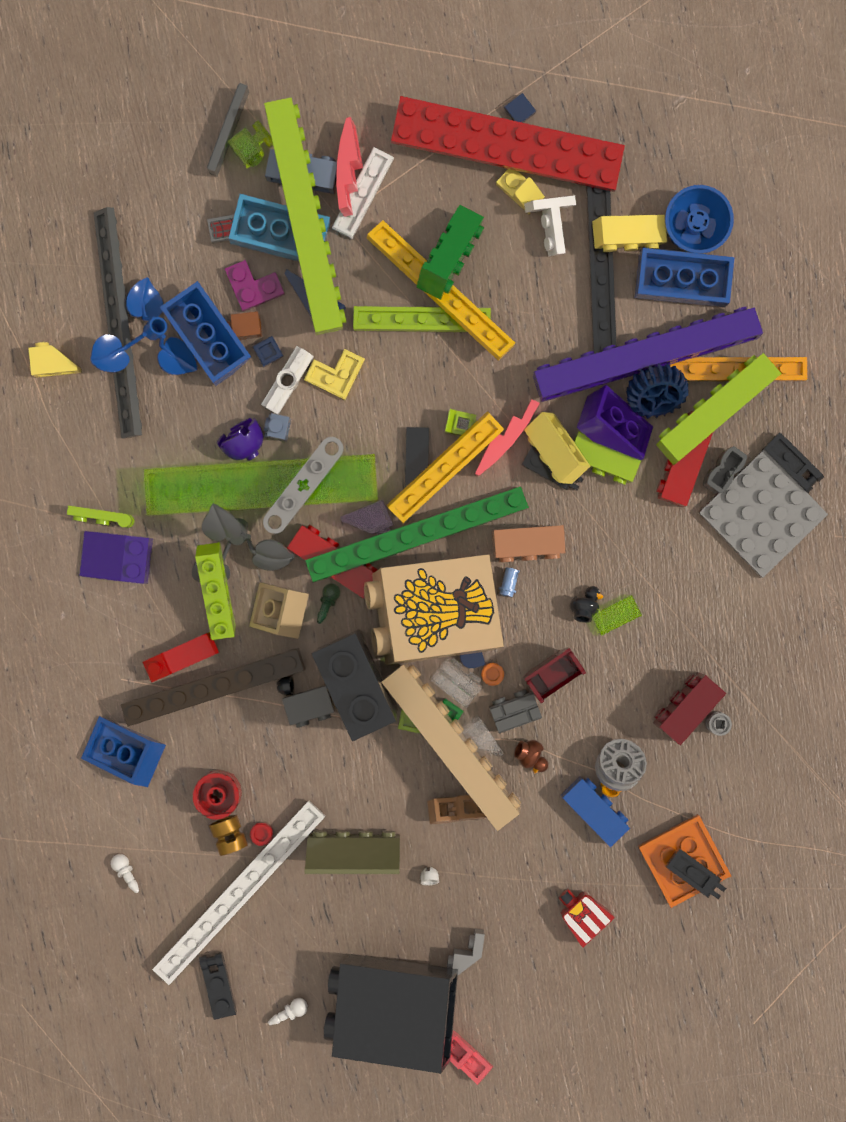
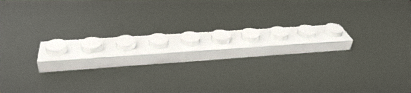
M308 800L152 970L170 985L324 819L325 815Z

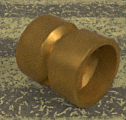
M237 815L220 819L209 825L213 837L218 839L216 847L220 856L236 852L248 846L244 833L239 832L241 824ZM233 834L234 838L225 841V836Z

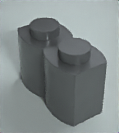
M735 446L724 450L717 459L716 467L712 468L704 477L703 486L714 494L727 490L733 481L734 474L739 472L745 465L747 455Z

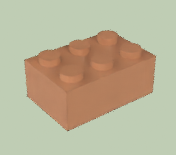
M564 525L492 531L493 557L499 558V562H513L514 557L522 556V561L537 560V555H544L545 559L560 558V554L566 553Z

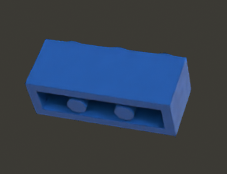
M579 776L561 796L611 848L630 829L626 824L629 820L620 810L617 813L612 810L610 806L613 803L604 794L600 797L594 791L597 787L588 777L583 780Z

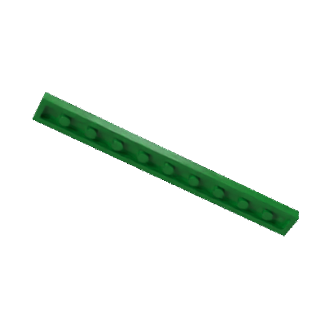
M520 486L307 559L305 563L312 583L512 515L529 507Z

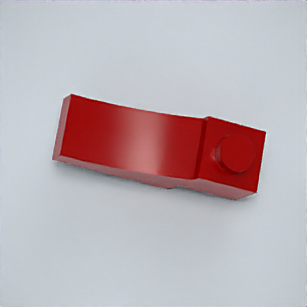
M210 632L142 663L152 683L218 654L219 651L214 640L211 639Z

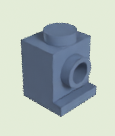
M271 413L266 418L264 437L287 442L292 419L287 416Z

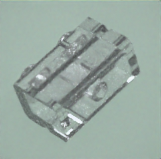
M454 657L451 660L445 658L430 677V681L463 707L467 708L483 687L479 684L481 679L473 672L465 673L461 669L464 665Z

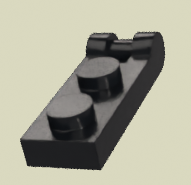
M780 432L763 448L807 493L813 489L812 486L816 482H820L824 478V475ZM806 470L810 474L807 479L802 477Z
M223 952L215 953V956L207 957V955L199 957L213 1019L236 1015L237 1010ZM217 965L218 970L211 972L210 966Z

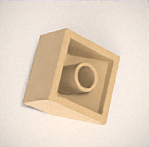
M259 582L249 627L298 639L309 594Z

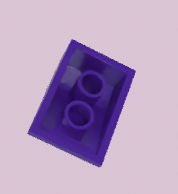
M607 385L587 396L577 428L591 441L638 460L644 459L653 426L642 416H639L637 412L634 413L631 407Z
M84 531L79 576L148 584L153 538Z

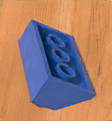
M198 281L160 307L215 386L233 375L251 358Z

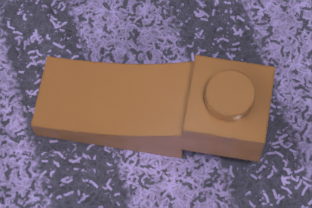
M470 795L436 798L427 801L430 824L487 818Z

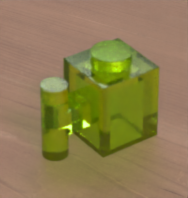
M259 120L252 125L257 132L253 136L245 127L227 141L246 169L250 166L255 167L263 160L264 152L260 144L265 142L269 148L273 146L271 135Z

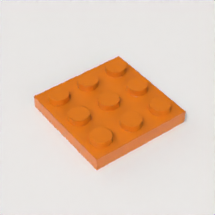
M698 814L638 846L670 908L701 893L666 868L665 865L678 847L720 877L721 881L731 877L727 866Z

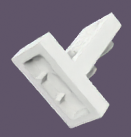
M575 196L533 200L524 204L525 213L542 211L543 213L541 224L545 228L546 238L544 246L546 251H548V257L566 253L560 209L576 205Z

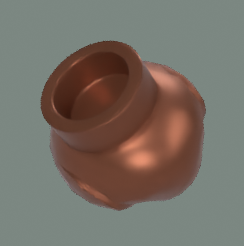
M530 740L528 742L520 741L517 744L514 757L520 760L523 767H533V773L536 774L537 772L546 771L549 766L547 759L540 756L541 751L544 750L540 742Z

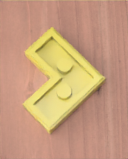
M344 349L335 369L314 359L304 381L346 400L365 359Z

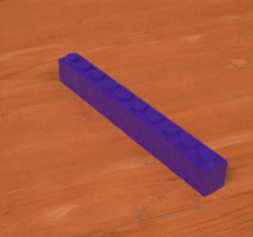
M741 307L734 310V313L730 315L720 313L713 316L712 320L706 322L703 319L696 320L690 323L688 327L676 326L669 329L668 333L661 335L659 332L647 335V339L644 340L631 339L620 347L610 345L603 348L602 352L594 354V351L586 352L581 355V358L575 360L566 358L559 361L558 365L551 367L550 364L539 366L537 371H534L533 379L540 402L633 376V374H640V370H647L649 365L656 367L659 363L663 367L667 363L669 365L757 340L761 337L763 331L755 307L750 309Z

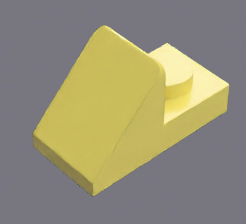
M508 169L496 182V185L524 210L525 203L545 198L530 177L526 179L516 170Z

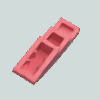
M351 117L345 120L337 158L336 187L338 206L344 217L353 215L350 193L358 192L355 170L363 168L356 125Z
M531 399L522 419L515 416L512 417L504 435L499 434L489 443L474 475L479 477L495 464L514 444L530 422L540 404L539 402Z
M453 1030L450 1062L458 1069H461L478 1085L494 1066Z

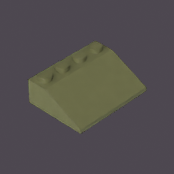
M319 830L313 831V834L308 836L305 874L400 873V834H395V831H382V834H373V831H359V834H350V831H336V834H327V831Z

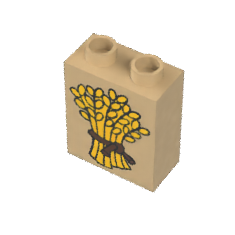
M490 555L380 568L372 574L373 581L365 582L364 584L366 606L368 610H378L380 627L371 629L372 649L375 656L384 655L386 665L486 652L504 647Z

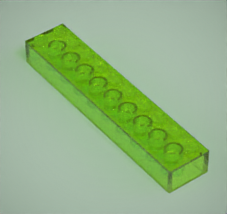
M375 454L341 456L303 506L378 501ZM309 458L144 469L147 516L208 513L213 503L226 511L269 509ZM307 479L304 482L299 480L297 483L300 486L298 490L300 492L303 489L308 491L310 488L307 485L309 481Z

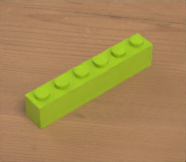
M764 353L758 358L753 355L744 363L746 366L741 372L738 369L727 377L729 382L724 387L721 384L716 386L710 392L711 398L707 401L702 398L693 406L695 411L692 414H683L675 421L678 425L673 430L668 427L658 436L661 440L656 446L673 465L782 374Z

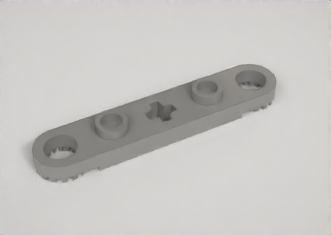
M328 437L322 441L263 519V525L268 532L278 534L287 527L342 456L344 447L338 438ZM334 442L338 445L339 450L337 454L328 455L326 453L325 447L328 443ZM307 479L309 481L307 484L310 487L309 490L303 489L300 492L298 490L300 487L297 484L298 481L304 482ZM274 515L279 516L282 520L281 526L277 529L271 528L268 523L270 517Z

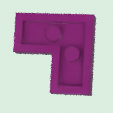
M246 260L225 268L243 312L285 295L276 272L254 281Z

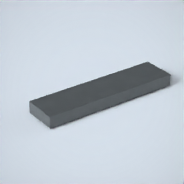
M239 83L207 165L209 173L218 177L249 95L248 86Z

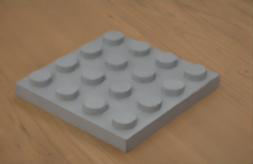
M762 450L733 478L727 490L717 494L698 512L761 578L772 570L828 515L765 450Z

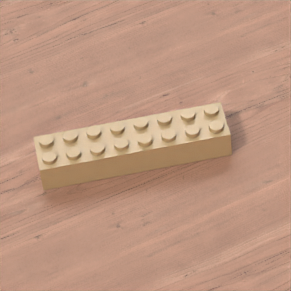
M408 663L402 665L383 680L382 684L491 824L499 831L520 814L521 801L514 792L510 794L506 790L507 783L500 774L495 776L491 770L493 766L484 755L481 758L477 753L478 746L471 737L467 739L463 735L464 728L458 720L452 721L448 715L450 711L442 701L438 703L433 695L436 693L428 683L423 684L419 678L421 676L419 670L414 665L409 666Z

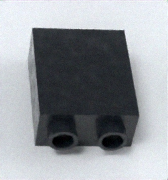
M359 629L323 645L311 653L352 742L396 722L397 710L388 690L382 684V677Z
M351 954L340 963V967L333 966L328 979V993L337 995L336 1013L328 1012L324 1024V1039L333 1041L332 1057L441 1074L450 1062L458 969Z

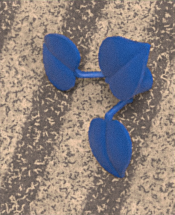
M148 277L137 282L126 297V307L129 314L133 317H142L143 321L148 322L143 328V333L123 347L117 337L103 335L94 342L90 357L91 363L99 370L110 373L119 372L130 361L125 350L144 337L150 340H157L159 338V347L162 350L158 353L157 360L163 371L170 375H182L197 370L196 360L182 340L170 337L164 344V339L166 338L164 333L167 331V323L163 318L158 317L162 313L160 307L163 305V300Z

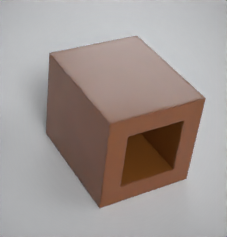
M258 311L231 314V321H227V323L239 340L262 337L261 320Z

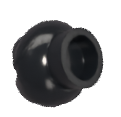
M590 586L585 591V597L577 598L575 596L571 600L570 609L574 613L576 621L589 623L592 621V617L598 613L599 604L597 600L603 598L599 588Z

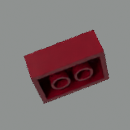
M699 672L696 675L692 673L685 680L684 684L686 686L681 692L677 690L669 699L671 703L665 709L662 707L654 716L656 720L653 724L680 746L727 694L707 675Z

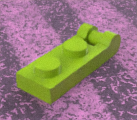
M68 506L67 515H73V520L87 522V518L96 519V524L110 525V521H114L124 528H130L135 523L134 517L129 514Z

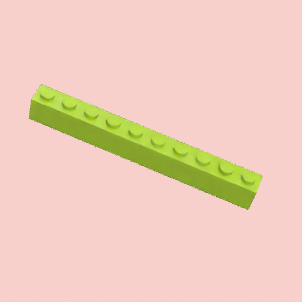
M292 97L264 103L315 335L343 330L342 323H346L344 309L339 310L337 301L341 300L339 287H334L332 278L336 277L334 264H329L327 255H331L329 242L323 240L322 232H326L324 219H319L317 210L321 209L318 195L314 196L312 187H315L316 184L313 172L308 173L307 164H311L308 149L303 150L302 141H306L303 127L298 128L297 119L300 118L298 104L293 105Z

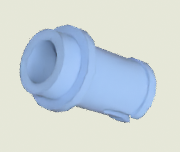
M505 567L502 586L499 587L500 595L513 597V594H516L515 586L519 570Z

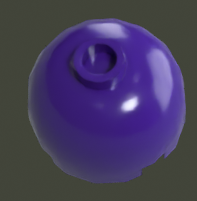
M248 418L230 428L231 432L227 437L223 434L217 440V445L227 457L233 460H243L246 458L247 461H250L258 456V450L262 446L264 437L263 431L256 419Z

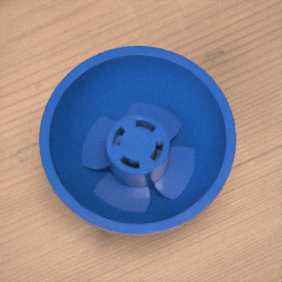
M693 185L679 191L671 199L665 214V226L670 239L677 247L689 253L704 254L716 250L728 239L734 224L733 210L728 199L717 189L706 185Z

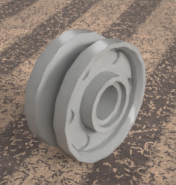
M614 739L606 743L597 756L595 762L596 775L601 783L609 789L627 791L635 787L645 773L646 757L641 748L634 742L626 739ZM617 762L622 763L625 768L619 767Z

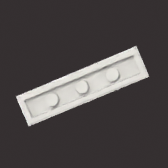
M373 147L356 180L358 192L350 193L353 215L344 217L340 211L332 226L333 230L353 239L394 157Z

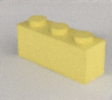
M665 215L601 216L592 221L595 249L603 248V252L617 251V248H624V251L638 250V247L659 249L660 245L667 242Z
M542 412L524 429L528 435V441L532 446L536 447L540 453V459L549 466L552 471L551 474L557 482L572 484L590 467L555 414Z

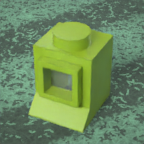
M450 409L445 433L461 436L477 421L476 415Z

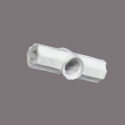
M296 346L284 368L278 373L276 381L261 405L279 415L290 395L297 388L298 382L314 356ZM286 375H291L294 378L290 386L282 385V378Z

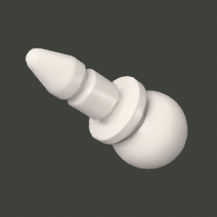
M123 854L115 855L111 859L112 869L118 872V877L124 878L131 890L138 893V884L130 872L133 868L129 866L128 858Z
M302 998L294 999L290 1005H285V1010L279 1012L278 1015H274L268 1021V1025L279 1024L288 1018L293 1020L295 1016L301 1017L305 1015L308 1010L307 1002Z

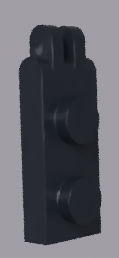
M532 446L522 466L565 490H568L569 487L576 491L579 489V486L574 483L557 482L553 478L549 466L540 459V453L536 447ZM579 477L576 481L582 483L584 478Z
M679 847L665 865L666 868L707 898L712 895L719 900L721 895L714 891L717 887L723 892L727 889L720 884L722 880L720 877Z

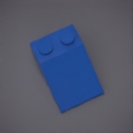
M99 716L81 759L133 785L148 787L166 745L149 736Z

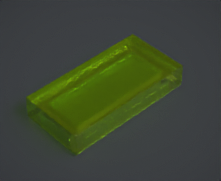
M630 595L598 611L592 619L602 636L642 616L633 596Z

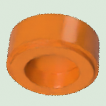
M488 663L482 668L481 677L486 684L495 686L502 682L504 671L499 664Z

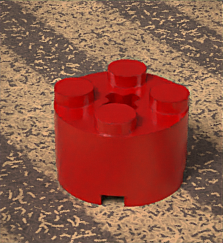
M224 770L211 771L197 782L193 790L194 806L209 819H223L229 816L240 803L242 796L241 785L235 775ZM216 790H218L219 793H222L220 799H218L217 796H213V793Z

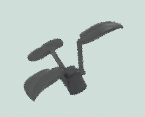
M214 503L203 519L202 531L208 538L215 541L224 539L228 541L222 554L223 561H225L231 544L241 545L245 541H247L251 553L254 554L252 558L253 564L263 570L274 571L287 566L295 557V554L291 553L283 544L271 539L260 541L256 548H254L251 535L247 534V521L235 518L228 511ZM195 562L192 568V577L200 582L197 563ZM224 564L226 577L228 580L230 577V569L227 565Z

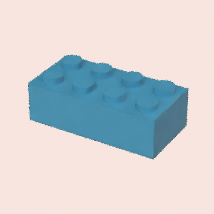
M240 194L229 235L230 244L299 262L287 206ZM318 214L319 219H324L326 232H322L323 240L326 241L330 217Z

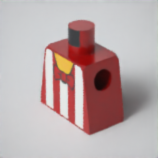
M566 889L559 896V900L566 906L560 912L561 916L582 947H585L615 918L610 910L584 891L575 897L569 889Z

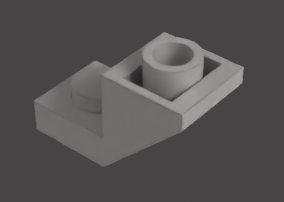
M474 929V935L469 936L468 949H472V951L453 949V955H448L447 968L458 969L459 975L482 958L485 936L483 929Z

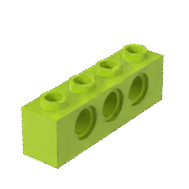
M220 542L197 545L195 558L211 639L235 637L236 624Z

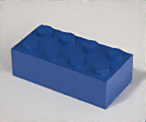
M642 248L638 258L634 298L726 307L730 303L735 257Z

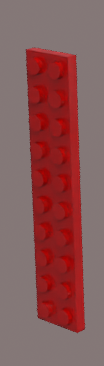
M400 96L391 138L392 144L615 192L625 148V145L404 96Z

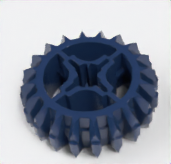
M658 363L656 367L649 365L647 370L641 369L640 374H633V379L628 381L629 385L626 387L627 401L634 413L637 412L639 416L645 415L647 419L651 416H654L656 419L660 415L665 417L669 412L674 414V409H680L681 403H685L686 397L689 395L688 382L684 373L678 370L676 366L670 367L668 363L663 367Z

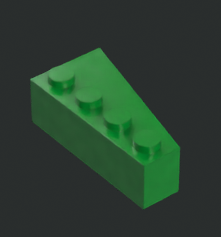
M462 205L458 206L445 231L447 232L441 234L436 247L430 252L427 262H424L421 267L416 288L440 300L444 293H450L454 285V281H452L454 275H460L465 264L462 262L464 257L469 258L475 245L472 242L475 238L479 240L485 228L481 226L484 219L483 216Z

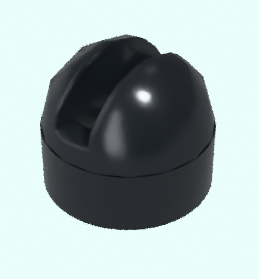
M292 676L283 677L277 681V691L282 695L294 694V680Z

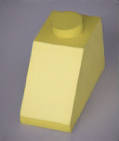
M48 342L35 343V347L29 348L31 375L36 378L82 373L78 365L57 348L49 345Z

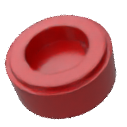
M258 822L252 827L250 838L254 844L264 846L272 840L273 829L268 823Z

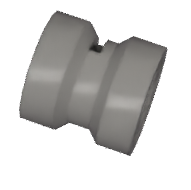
M713 711L705 719L706 728L715 735H726L731 730V719L722 712Z

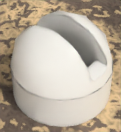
M430 867V871L427 868L423 869L420 876L422 885H435L439 883L438 871L435 868Z

